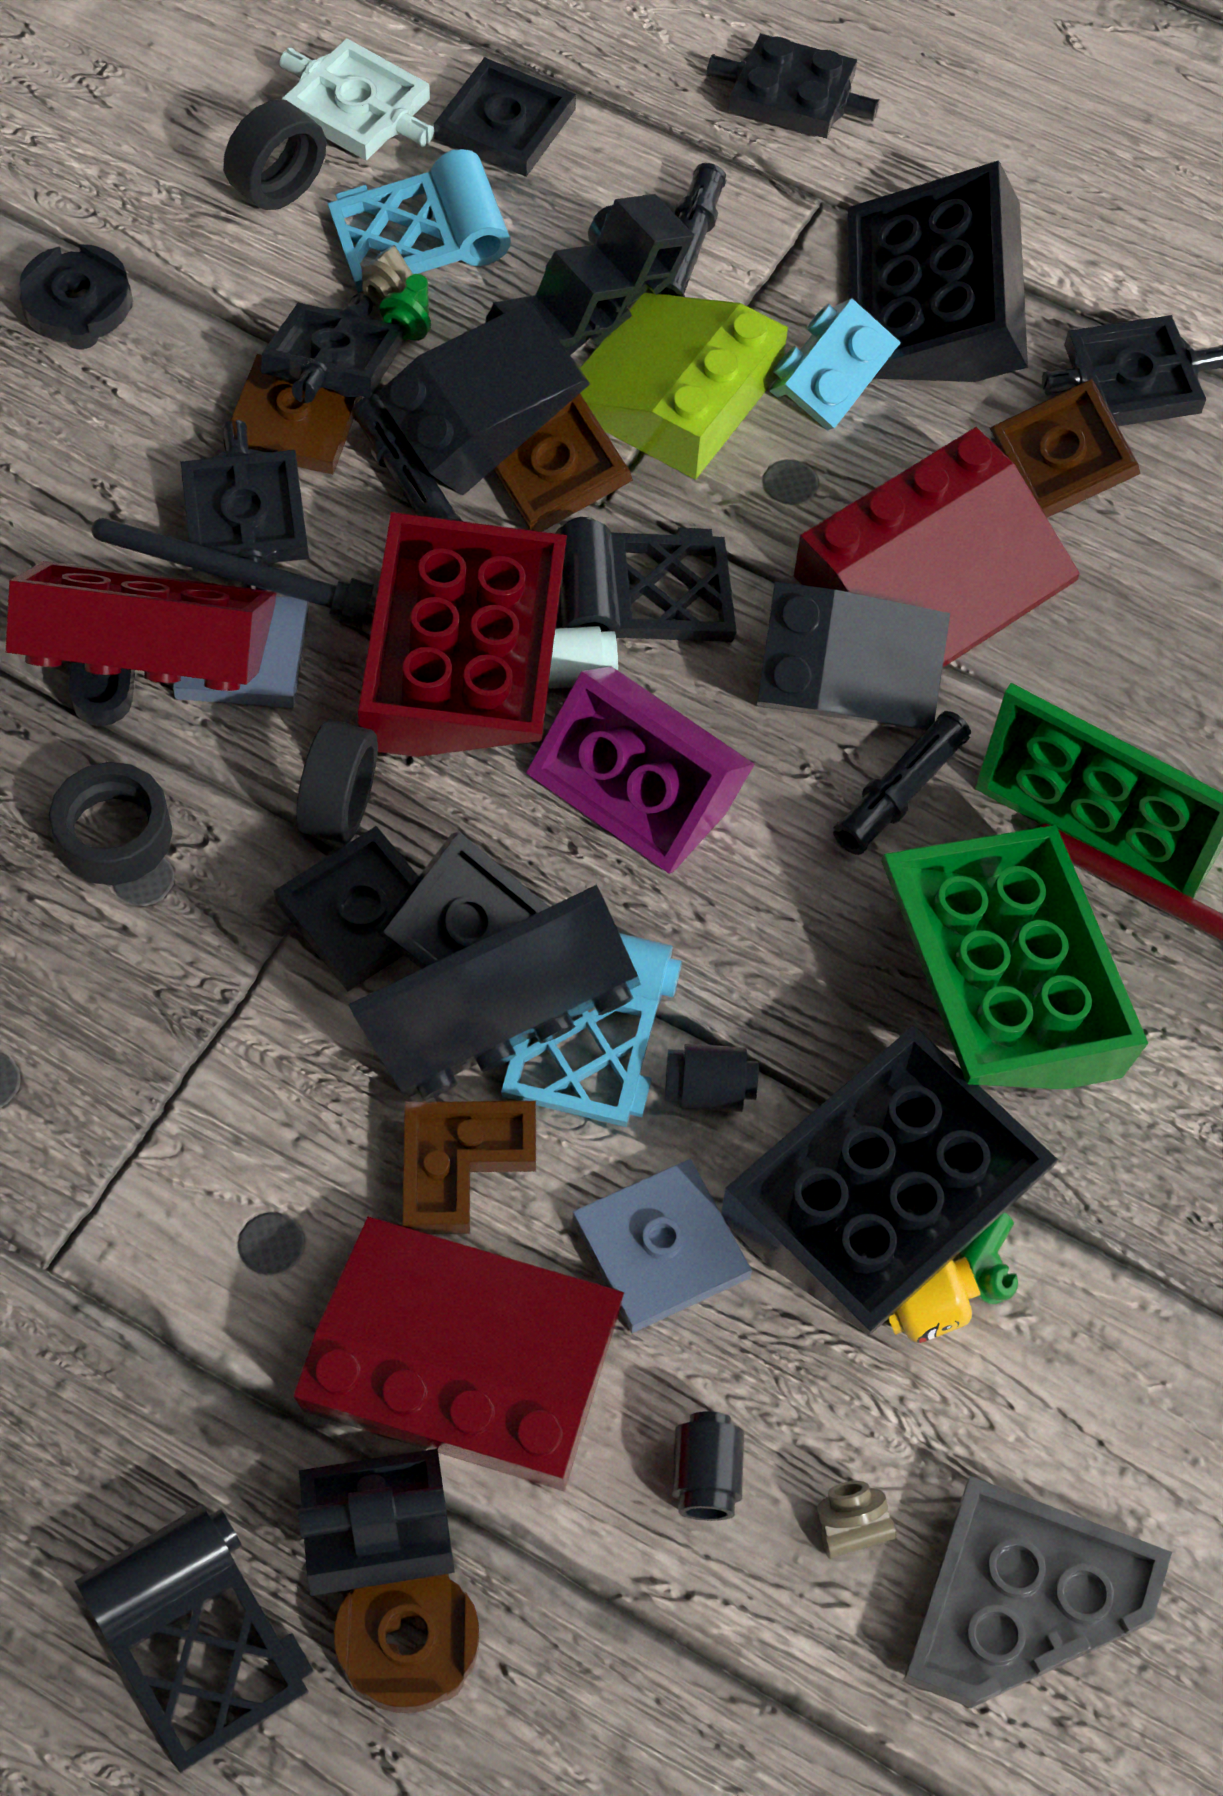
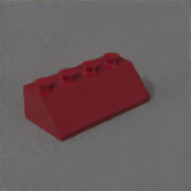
M43 561L9 580L5 653L25 655V662L34 666L56 667L62 665V660L85 663L84 670L94 674L116 675L121 673V668L144 671V678L149 681L176 683L181 681V676L204 679V686L209 689L236 691L240 689L241 684L247 685L259 673L276 604V592Z

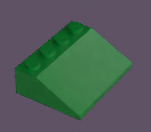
M1010 683L1002 699L975 790L1039 824L1056 825L1059 830L1194 898L1223 849V793L1027 690Z
M1056 825L883 855L881 859L882 865L967 1084L1066 1090L1121 1079L1125 1076L1148 1045V1041Z

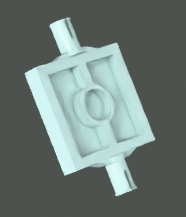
M347 38L330 54L317 60H311L291 47L287 48V52H283L280 58V67L300 77V80L282 100L289 101L320 125L325 137L366 161L389 138L395 135L402 134L418 143L421 147H425L426 143L429 144L431 141L434 127L413 117L430 100L429 83Z

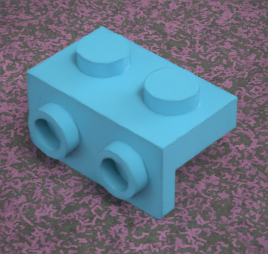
M852 298L834 307L828 303L813 317L806 328L812 335L800 350L794 346L778 362L773 372L779 377L769 389L777 398L788 395L827 431L837 426L901 343Z

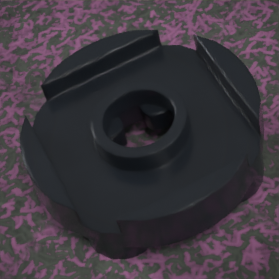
M78 244L80 252L70 251L63 254L61 253L60 246L48 249L32 259L20 276V302L24 317L35 331L47 338L66 342L74 349L84 350L91 348L97 343L99 337H103L116 329L133 307L131 287L124 265L114 254L94 245ZM82 289H86L85 294L77 298H68L65 294L68 290L77 293Z

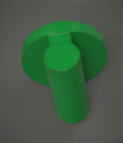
M421 274L410 275L406 279V288L402 293H389L380 304V313L384 322L404 326V340H422L431 330L428 280Z

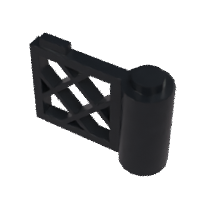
M590 517L573 518L557 529L555 534L567 535L559 595L562 628L600 626L601 632L615 631L616 639L733 642L737 630L725 537L713 536L712 529L679 527L676 535L614 533L605 524ZM626 553H645L656 561L659 566L644 577L627 563ZM687 555L711 556L713 570L701 579L680 561ZM668 572L691 589L677 602L654 585ZM629 584L632 585L634 588L629 590ZM644 595L665 613L657 620L632 619L631 605ZM698 597H701L718 611L719 622L699 621L686 608Z
M202 1504L74 1581L181 1774L308 1694L309 1691L302 1679L314 1672L293 1633L281 1640L278 1639L238 1569L231 1553L242 1545L226 1515L220 1509L209 1516ZM232 1588L246 1612L238 1642L197 1633L204 1604ZM193 1611L188 1630L170 1626ZM251 1625L254 1626L266 1649L246 1645ZM157 1633L185 1640L174 1682L143 1675L130 1650ZM194 1642L235 1652L224 1694L183 1685ZM244 1654L273 1661L288 1686L263 1703L233 1697ZM150 1687L171 1692L165 1713ZM180 1694L220 1703L221 1707L214 1733L185 1751L172 1727ZM230 1706L249 1710V1712L225 1726Z

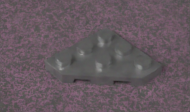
M970 1476L960 1501L903 1682L973 1708L1147 1626L1155 1617L1172 1552Z

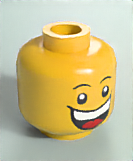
M966 1257L956 1261L951 1260L888 1318L895 1335L905 1332L907 1337L913 1342L922 1343L964 1327L970 1322L972 1309L969 1299L981 1294Z

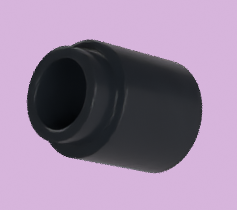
M684 1044V1050L668 1049L665 1101L680 1102V1107L683 1109L743 1112L744 1099L756 1100L758 1061H747V1049L745 1047Z
M712 1411L696 1412L690 1415L689 1422L680 1424L675 1428L672 1496L679 1500L678 1513L683 1517L703 1521H720L735 1516V1503L742 1500L744 1430L731 1424V1417L729 1415Z

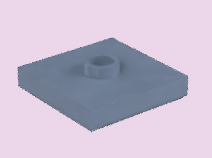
M276 596V604L260 670L247 685L241 684L240 689L236 691H220L206 688L204 686V679L181 676V681L173 685L175 699L294 708L309 612L308 602L293 597Z
M691 1158L573 1211L572 1220L606 1286L624 1292L620 1313L631 1334L750 1279L752 1269Z

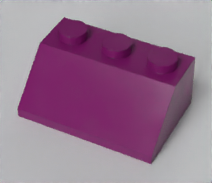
M611 666L581 671L526 774L670 874L681 865L726 815L755 764Z

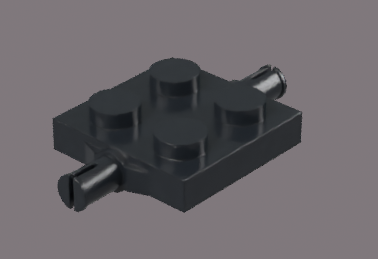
M760 33L751 53L741 62L712 54L707 66V76L735 83L730 94L728 112L826 139L834 122L845 113L874 121L880 99L851 92V83L855 77L857 59L839 55L831 50H821L791 42L783 37H773Z
M360 294L354 295L347 307L343 309L321 308L298 302L262 352L261 373L280 377L283 381L293 384L292 394L299 402H302L304 396L305 403L312 402L322 387L332 389L345 397L362 396L370 398L402 347L404 326L378 321L369 317L368 315L372 311L373 304L366 295H363L361 301Z
M1172 315L1068 330L1064 346L1072 369L1043 372L1042 387L1045 390V395L1048 396L1065 392L1093 379L1118 426L1201 414L1206 397L1198 380V372L1223 369V345L1194 350L1180 336Z
M231 420L226 422L222 428L226 452H222L209 459L180 461L189 543L265 565L309 559L295 450L262 452L249 449L246 423L236 420L238 439H234ZM241 582L243 588L252 589V585ZM255 586L258 590H266Z

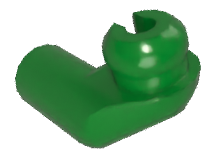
M1005 1212L964 1248L959 1255V1259L966 1257L981 1294L977 1297L988 1304H998L1011 1299L1018 1289L1017 1274H1008L1009 1267L1003 1263L998 1253L1014 1225L1013 1219Z

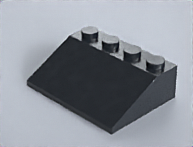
M999 160L848 207V300L852 298L901 342L873 379L978 382L1028 368L1020 202Z
M596 884L348 1005L354 1018L401 1092L409 1097L419 1093L422 1100H428L455 1087L458 1083L454 1075L478 1064L481 1072H485L513 1059L516 1056L513 1047L534 1036H537L541 1044L564 1035L575 1027L572 1018L594 1007L598 1015H603L633 1000L630 990L640 986L641 983L605 900Z
M913 1025L725 1188L721 1215L726 1224L768 1266L870 1336L1056 1165L1058 1158L979 1085L967 1084L961 1068Z

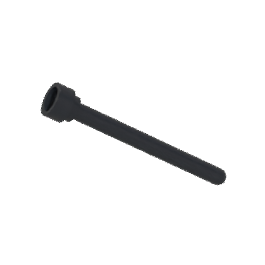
M99 518L91 526V533L98 541L331 608L329 614L340 617L339 623L362 630L374 588L372 583L351 578L350 583L338 580V584L333 585L107 518Z

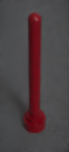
M1041 823L1036 825L1034 828L1046 827L1051 825ZM1058 829L1072 864L1223 941V913Z

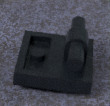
M438 1448L299 1470L302 1508L298 1509L301 1537L304 1538L306 1572L310 1596L455 1573Z

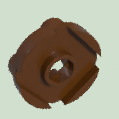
M449 1574L357 1588L352 1595L349 1593L341 1604L335 1622L334 1643L340 1668L355 1694L380 1709L396 1713L425 1711L458 1695L464 1686V1681L474 1668L479 1650V1622L475 1606L467 1593L463 1592L460 1585L449 1578ZM405 1618L415 1619L417 1631L428 1632L427 1642L416 1645L414 1654L411 1655L400 1654L398 1645L387 1644L386 1641L388 1632L399 1631L401 1619Z

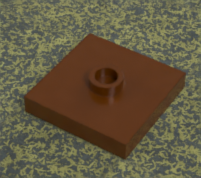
M257 354L231 418L234 439H238L236 420L243 421L247 425L249 449L262 452L295 450L298 467L334 475L354 420L352 410L362 399V396L345 397L332 389L322 387L312 402L305 403V396L302 402H299L292 394L293 384L283 381L280 377L261 373L262 355Z
M1093 379L989 427L997 447L1015 464L1046 518L1141 474L1137 460Z
M578 394L493 469L531 531L543 532L633 481L630 470L581 394Z

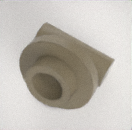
M395 245L381 252L374 261H371L362 270L363 292L371 299L373 306L379 309L386 295L393 292L402 293L406 288V279L413 275Z
M848 1481L832 1487L828 1491V1497L823 1499L817 1506L819 1521L822 1527L821 1540L829 1559L896 1539V1530L888 1512L885 1493L881 1490L870 1488L869 1484L864 1481Z

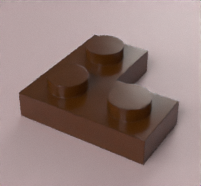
M536 1101L405 1102L403 1227L426 1234H470V1172H536Z

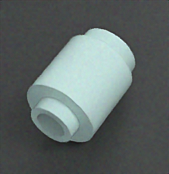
M600 626L555 629L548 689L573 687L581 671L611 666L618 670L615 631L601 632Z

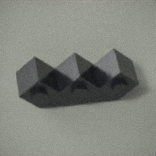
M656 194L615 199L612 207L606 214L605 223L595 245L554 251L546 265L545 273L536 295L493 302L486 316L485 323L530 301L570 355L589 339L597 346L632 316L627 307L650 288L657 295L674 281L695 235Z

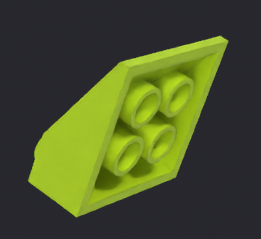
M643 293L629 310L632 316L607 336L581 366L580 370L591 384L580 394L606 433L696 480L778 377L773 371L784 356L788 327L742 303Z

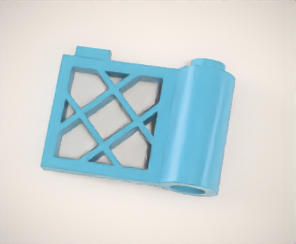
M470 150L448 151L435 161L429 172L372 190H368L367 186L363 185L337 193V200L328 203L357 292L363 291L360 263L370 248L383 252L392 245H395L413 274H419L460 260L472 266L489 265L502 258L510 248L511 238L479 156ZM425 193L427 201L417 215L398 209L403 200ZM363 212L376 216L366 231L347 225L344 218ZM388 221L409 227L399 243L379 236ZM421 232L440 238L443 242V246L424 252L411 248ZM352 241L357 243L355 248L353 246Z
M619 933L641 983L640 986L630 990L633 1000L603 1015H598L596 1009L591 1012L586 1011L579 1015V1019L573 1021L575 1027L571 1031L551 1041L541 1044L538 1041L529 1046L530 1038L514 1046L516 1056L509 1062L501 1090L502 1097L516 1101H536L537 1106L627 1127L630 1115L643 1117L652 1082L651 1077L640 1075L661 997L662 995L674 997L682 965L681 960L671 958L673 946ZM615 1011L641 1017L636 1037L613 1050L596 1024L597 1021ZM588 1028L604 1055L573 1072L557 1044ZM546 1050H549L565 1076L544 1089L519 1083L524 1063ZM631 1053L626 1072L619 1059ZM611 1065L623 1085L618 1106L591 1101L581 1086L580 1081ZM571 1087L577 1097L562 1094L561 1092Z

